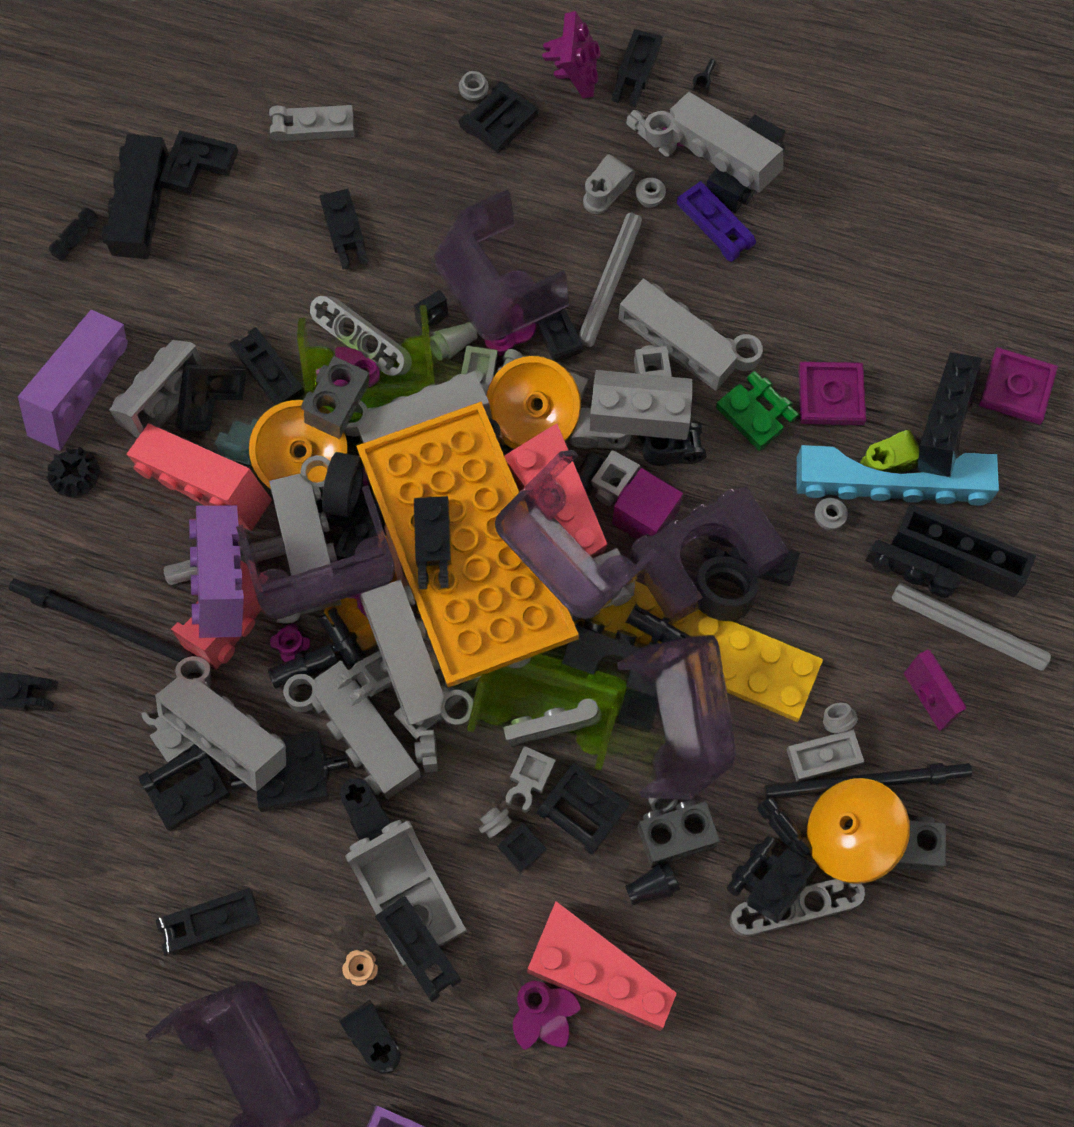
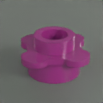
M291 623L271 637L270 645L272 648L277 649L281 653V659L287 662L295 659V654L307 651L310 648V641L301 635L296 624ZM289 640L293 641L291 646L287 645Z

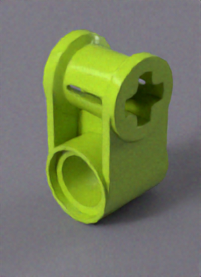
M905 430L869 446L860 464L883 472H906L918 466L920 446L911 430Z

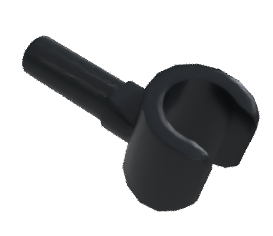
M714 59L709 60L703 73L695 75L693 91H695L698 84L702 83L706 85L704 94L706 95L710 92V75L716 64Z

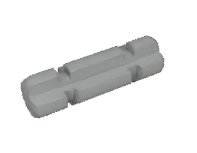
M633 110L628 115L626 123L634 131L639 130L638 134L647 141L645 115L638 110ZM660 128L654 129L655 131H663ZM673 141L668 146L659 147L658 151L664 156L669 157L675 152L677 143Z

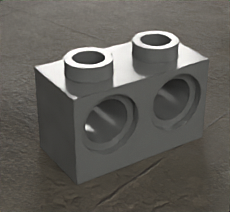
M333 356L328 366L324 364L321 367L316 378L318 385L314 392L309 391L306 394L301 409L304 410V423L340 439L369 386V372ZM342 379L346 380L349 384L340 387L333 382ZM323 406H329L334 411L324 414L319 409Z
M692 799L676 805L677 810L664 814L663 810L660 809L643 815L644 820L639 821L637 829L650 868L655 867L659 863H668L717 847L720 840L706 801L697 804L696 800ZM691 818L697 819L702 824L703 831L699 834H692L686 830L684 822ZM658 828L664 829L669 834L670 841L666 844H658L652 839L651 832Z
M914 817L913 821H909L910 836L907 848L901 860L894 868L938 872L946 866V824L935 823V818ZM917 835H924L930 840V851H925L918 846Z

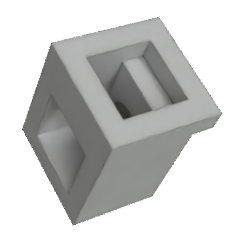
M648 345L635 350L634 365L636 374L672 377L667 346Z
M612 450L591 480L594 492H596L595 497L603 504L611 506L613 502H616L625 485L631 483L641 469L640 465ZM614 483H620L617 488L612 486Z

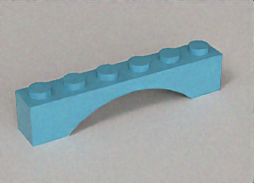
M801 445L797 455V494H806L807 497L811 498L837 495L841 499L871 497L875 501L900 498L911 503L922 500H936L940 504L964 501L970 505L980 506L990 503L999 491L997 454L964 453L956 459L951 477L925 472L898 474L879 471L850 459L835 447Z

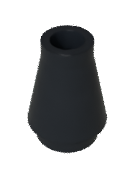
M659 863L637 880L625 886L633 906L642 902L673 897L674 892L681 890L670 863L663 866Z

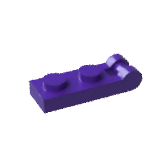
M701 181L677 198V205L721 249L723 256L729 262L737 259L742 250H749L756 244L754 235ZM731 234H734L737 238L734 242L728 238Z

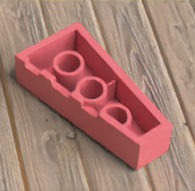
M147 424L127 452V456L135 464L134 470L147 479H150L152 476L165 487L177 490L204 506L237 505L238 524L250 531L253 530L272 501L249 468L152 424Z
M557 423L504 455L524 505L570 568L604 554L607 547L606 539Z
M555 901L528 966L527 973L661 1031L664 1028L677 993Z

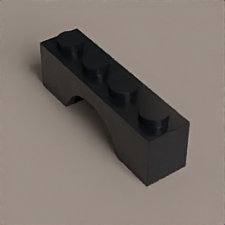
M950 352L920 442L918 471L951 477L958 455L968 408L973 406L979 387L982 365L981 357Z

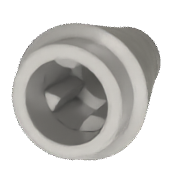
M470 322L438 330L429 338V346L438 360H450L477 339V332Z

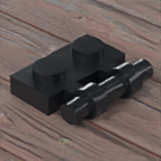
M767 836L761 844L758 843L750 851L751 857L744 866H738L733 872V879L728 884L727 890L734 896H738L743 889L751 892L747 898V906L778 924L815 876L817 866L788 848L778 858L772 854L778 843L772 837ZM761 866L769 870L762 880L754 876Z

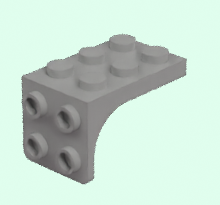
M401 820L394 821L381 830L383 834L371 841L369 838H364L350 846L351 852L345 855L376 915L403 896H406L439 947L467 932L428 860L410 821L404 823ZM391 942V944H392L393 948L395 949V951H396V953H397V955H398V957H399V959H400L402 965H403L404 967L407 966V964L405 963V961L403 960V958L401 957V955L399 954V952L397 951V949L395 948V946H394L393 943Z

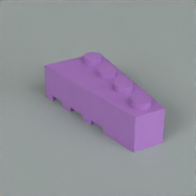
M90 310L19 394L18 400L28 437L61 451L119 356L127 348L128 341L123 323Z
M237 505L196 506V519H189V539H196V547H190V567H197V575H191V595H198V603L192 604V624H199V638L241 637L244 596L242 590V569H240L241 553Z

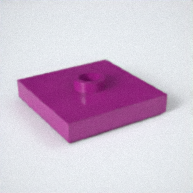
M996 347L978 406L1041 425L1045 417L1058 366Z
M799 363L800 424H865L866 406L863 363Z
M927 649L918 654L903 674L938 730L941 731L950 726L966 710V705L931 650Z

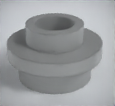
M467 72L459 82V92L467 100H480L488 92V81L480 72Z
M645 178L637 184L635 195L641 205L653 208L664 200L666 188L656 178ZM651 189V190H654L655 192L650 193V192H648V191H646V190Z
M826 498L817 504L814 516L816 522L822 528L835 530L844 525L848 512L846 506L840 500ZM827 509H833V510H835L836 513H837V516H835V517L829 516V515L826 513V510H827Z
M847 703L832 704L824 712V727L832 733L849 731L858 721L855 710Z
M496 806L480 818L483 824L478 828L481 833L485 832L491 838L506 828L512 822L508 817V809L504 808L500 811Z

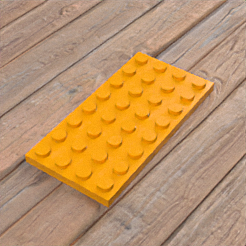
M482 402L356 446L448 688L579 639L577 629ZM448 496L451 545L449 588H441L438 578L440 567L437 565L427 566V573L429 575L428 588L419 589L418 567L415 560L414 498Z

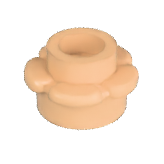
M359 950L350 952L346 956V962L342 967L344 977L350 979L354 985H366L367 981L373 980L378 972L375 956L367 950L363 952ZM359 964L364 966L362 971L357 970Z

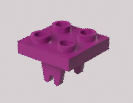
M576 11L565 13L563 36L544 43V49L549 52L543 53L542 57L545 61H555V66L560 69L554 71L557 79L570 78L582 98L594 97L595 84L598 82L596 65L597 59L600 58V47L598 42L594 41L591 37L587 24L582 22Z

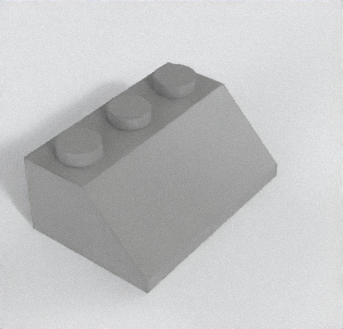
M172 340L166 347L161 348L156 353L154 361L146 370H142L136 375L133 384L127 391L118 395L113 401L109 411L116 423L136 438L139 437L148 423L160 428L178 408L183 365H203L196 345L191 342Z
M596 370L591 405L590 431L687 440L691 418L692 379Z

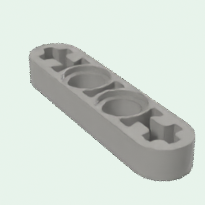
M318 296L312 301L310 306L312 319L348 347L361 351L365 358L372 359L383 373L389 376H402L410 370L412 359L410 353L337 298ZM323 305H328L327 310L331 312L333 315L338 316L336 318L333 316H324L325 310L322 309ZM350 318L354 322L355 329L350 336H347L343 330V325ZM373 335L378 341V347L375 352L370 353L366 347V342ZM384 354L398 356L396 360L399 363V367H393L394 361L389 357H383Z
M837 879L806 886L789 908L790 915L788 919L779 921L777 924L765 917L769 925L764 926L762 918L752 922L751 929H747L745 924H738L737 919L742 916V910H746L749 916L759 914V912L747 906V902H744L731 912L730 926L736 934L750 937L852 910L862 903L865 897V889L862 883L852 884ZM843 884H846L848 889H855L856 895L852 897V903H849L848 899L843 897L834 900L833 903L836 908H831V897L826 888L830 887L831 895L844 889ZM815 892L822 897L824 905L821 911L813 912L806 907L804 899L808 893Z

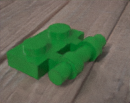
M753 371L746 380L754 388L748 392L741 384H738L717 402L716 409L760 451L782 433L784 426L778 421L779 418L784 416L790 423H793L800 414L792 407L793 403L787 397H782L772 387L773 383L767 377L762 378L756 371ZM761 397H764L773 406L769 412L758 402Z

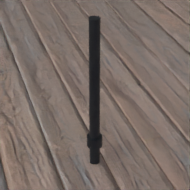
M16 578L9 585L10 591L31 599V603L44 609L50 607L180 662L184 658L195 656L189 651L53 594V590L41 585L35 587Z
M943 763L927 764V768L771 784L765 785L764 790L766 798L825 793L837 783L855 778L875 780L885 786L929 782L930 785L943 784L948 779L972 777V768L970 763L944 766Z

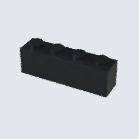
M127 134L125 146L120 147L119 172H115L113 180L115 193L114 197L110 198L108 202L109 221L108 225H104L102 230L103 243L107 245L112 256L148 259L163 188L159 183V178L169 157L163 137Z
M909 504L891 542L893 546L938 563L952 572L955 571V573L1011 597H1015L1025 586L1036 558L1031 553L913 504Z

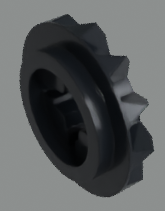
M66 447L65 452L59 455L54 454V460L50 465H47V479L51 487L57 493L66 497H77L89 492L96 485L100 475V467L96 458L91 452L89 453L81 447L78 449ZM65 466L77 467L81 478L72 474L68 475Z

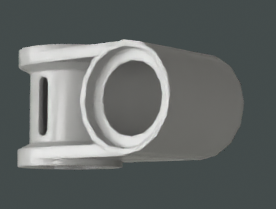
M610 154L605 156L598 168L585 182L584 208L592 214H601L607 211L618 196L629 187L635 176V170Z
M581 408L577 426L570 435L569 442L572 446L582 449L622 450L629 445L631 435L590 431L591 408Z

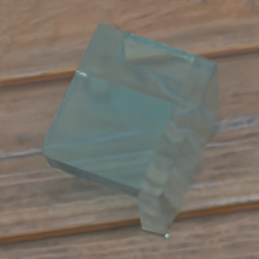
M253 418L251 425L234 421L228 434L220 432L215 442L220 455L251 465L249 441L252 430L259 419Z

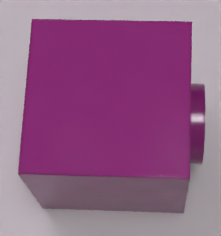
M641 468L631 483H627L620 492L615 502L612 524L654 549L678 514L683 493Z

